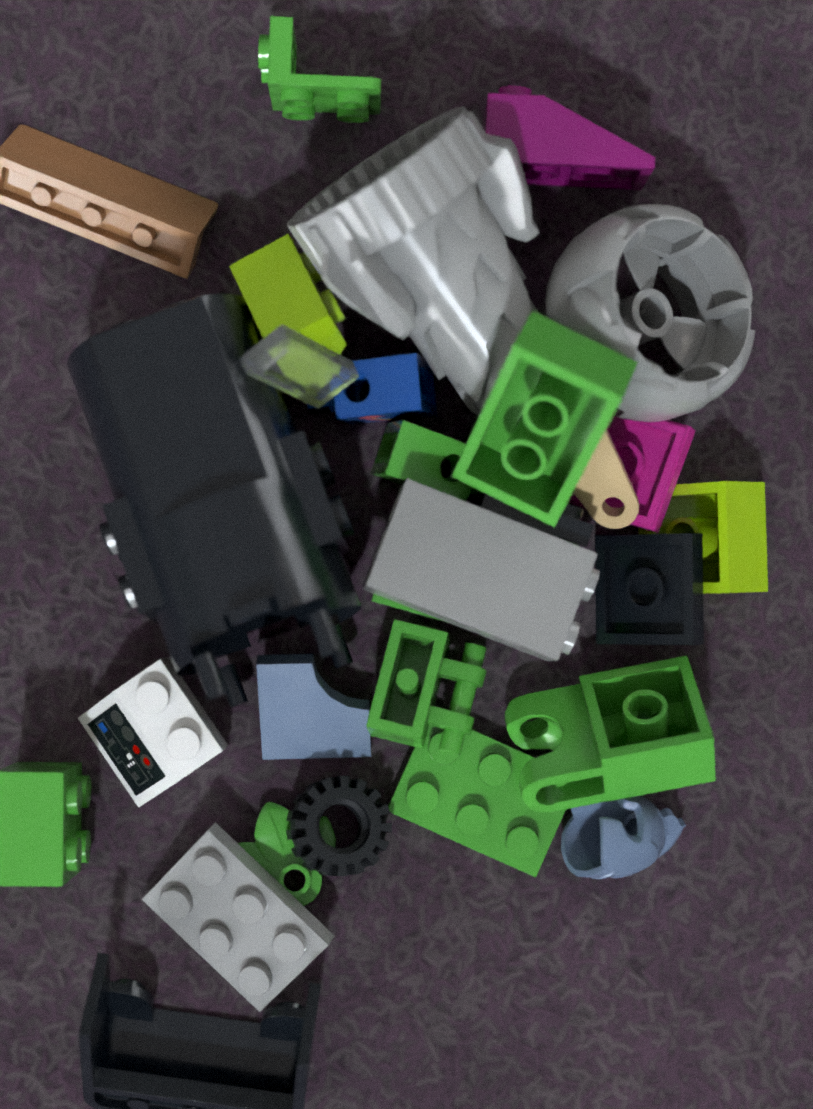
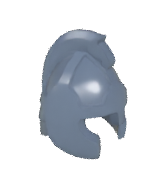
M642 795L571 808L573 816L567 822L561 835V852L567 868L577 877L599 880L610 877L614 879L627 877L646 869L667 853L676 843L686 824L682 818L677 819L671 809L664 808L660 811Z

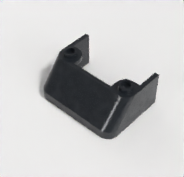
M98 953L78 1034L84 1101L94 1109H304L321 984H309L306 1008L295 1002H280L275 1007H271L263 1012L261 1023L154 1008V998L151 993L145 990V986L142 983L132 979L110 981L109 954Z

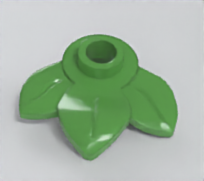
M267 802L263 806L256 822L255 842H242L238 844L303 906H306L319 894L322 886V875L318 871L309 870L302 865L304 863L303 859L295 857L291 850L294 848L292 839L287 840L286 830H290L291 821H286L288 811L290 810L279 804ZM322 816L319 822L320 834L328 845L335 848L336 838L332 825L327 816ZM293 869L301 871L306 880L304 887L298 891L288 889L284 882L286 873Z

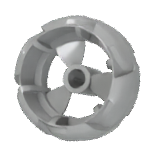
M667 204L633 205L622 208L592 223L567 245L557 259L549 277L545 298L546 314L549 319L638 362L625 394L615 411V416L622 419L660 422L704 408L706 404L719 398L737 381L749 360L755 337V330L750 329L751 304L753 301L752 287L738 254L722 235L714 234L704 227L702 219L692 212L677 206ZM623 253L640 291L619 300L618 292H616V273L621 254ZM657 273L674 295L682 317L673 316L668 299L661 292L653 289ZM660 337L666 351L679 367L677 373L671 376L663 373L662 368L652 360L647 361L639 353L637 347Z

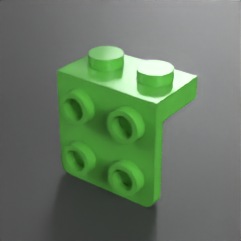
M270 16V35H259L258 67L261 69L262 83H268L274 111H282V117L298 121L314 119L315 112L337 113V120L348 123L369 121V114H380L381 79L374 77L296 74L297 44L293 17Z

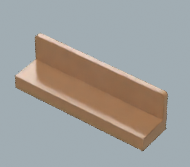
M19 125L0 146V204L188 279L196 264L203 233L217 212L218 204L216 202L26 125Z

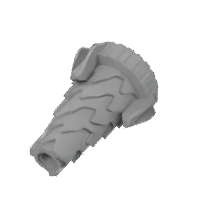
M461 106L424 122L360 162L308 201L292 216L293 218L288 221L287 227L332 292L344 303L400 337L402 341L410 336L437 379L440 380L447 376L469 410L480 416L509 352L531 311L539 313L529 298L523 283L526 276L508 248L504 235L528 242L539 234V230L533 220L532 201L516 146L511 139L487 134L473 111L467 112L465 107Z

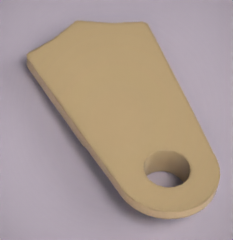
M606 428L573 493L598 524L607 528L619 529L630 525L636 519L639 511V500ZM615 497L620 499L624 506L612 508L606 504L605 500Z

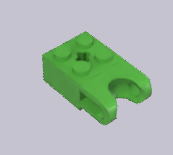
M687 655L579 676L580 684L516 697L511 700L505 711L506 729L510 738L517 746L522 749L552 750L550 753L529 760L521 772L519 785L524 803L534 812L560 811L716 781L714 736ZM532 718H539L533 721H527Z

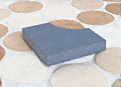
M313 654L257 655L256 667L262 760L371 757V736L366 728L370 713V700L347 697L332 689L318 673Z

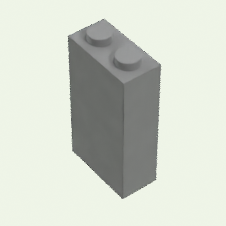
M406 479L400 486L361 589L548 662L557 661L561 652L565 654L570 653L577 639L580 623L573 619L580 601L588 602L597 585L600 571L593 568L598 553L418 482Z

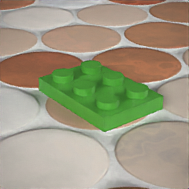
M429 726L424 749L414 747L389 802L388 808L390 813L536 877L566 811L565 809L538 813L531 810L524 803L519 787L521 772L529 760L537 757L472 729L471 735H465L460 755L445 753L438 750L443 729Z

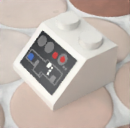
M169 657L159 659L78 717L138 808L229 746L182 676L176 674Z

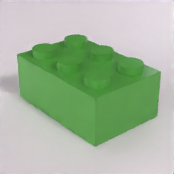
M531 311L509 352L452 477L555 527L618 408L638 362L537 312Z

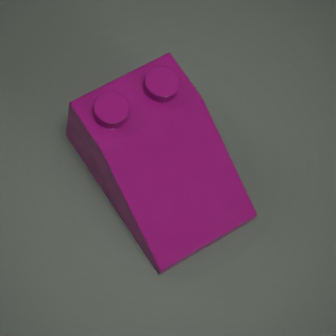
M504 86L498 89V93L487 94L483 129L487 134L512 140L517 148L527 185L642 190L655 169L654 156L544 95H532L530 88Z

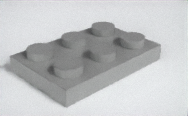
M216 822L142 898L161 919L259 1012L290 984L334 938V935Z

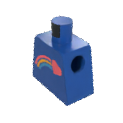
M417 353L335 363L332 369V379H327L324 382L316 398L307 403V408L310 414L335 412L337 420L349 424L437 417L434 373L424 357ZM369 383V395L365 400L361 401L359 396L360 390L365 384Z

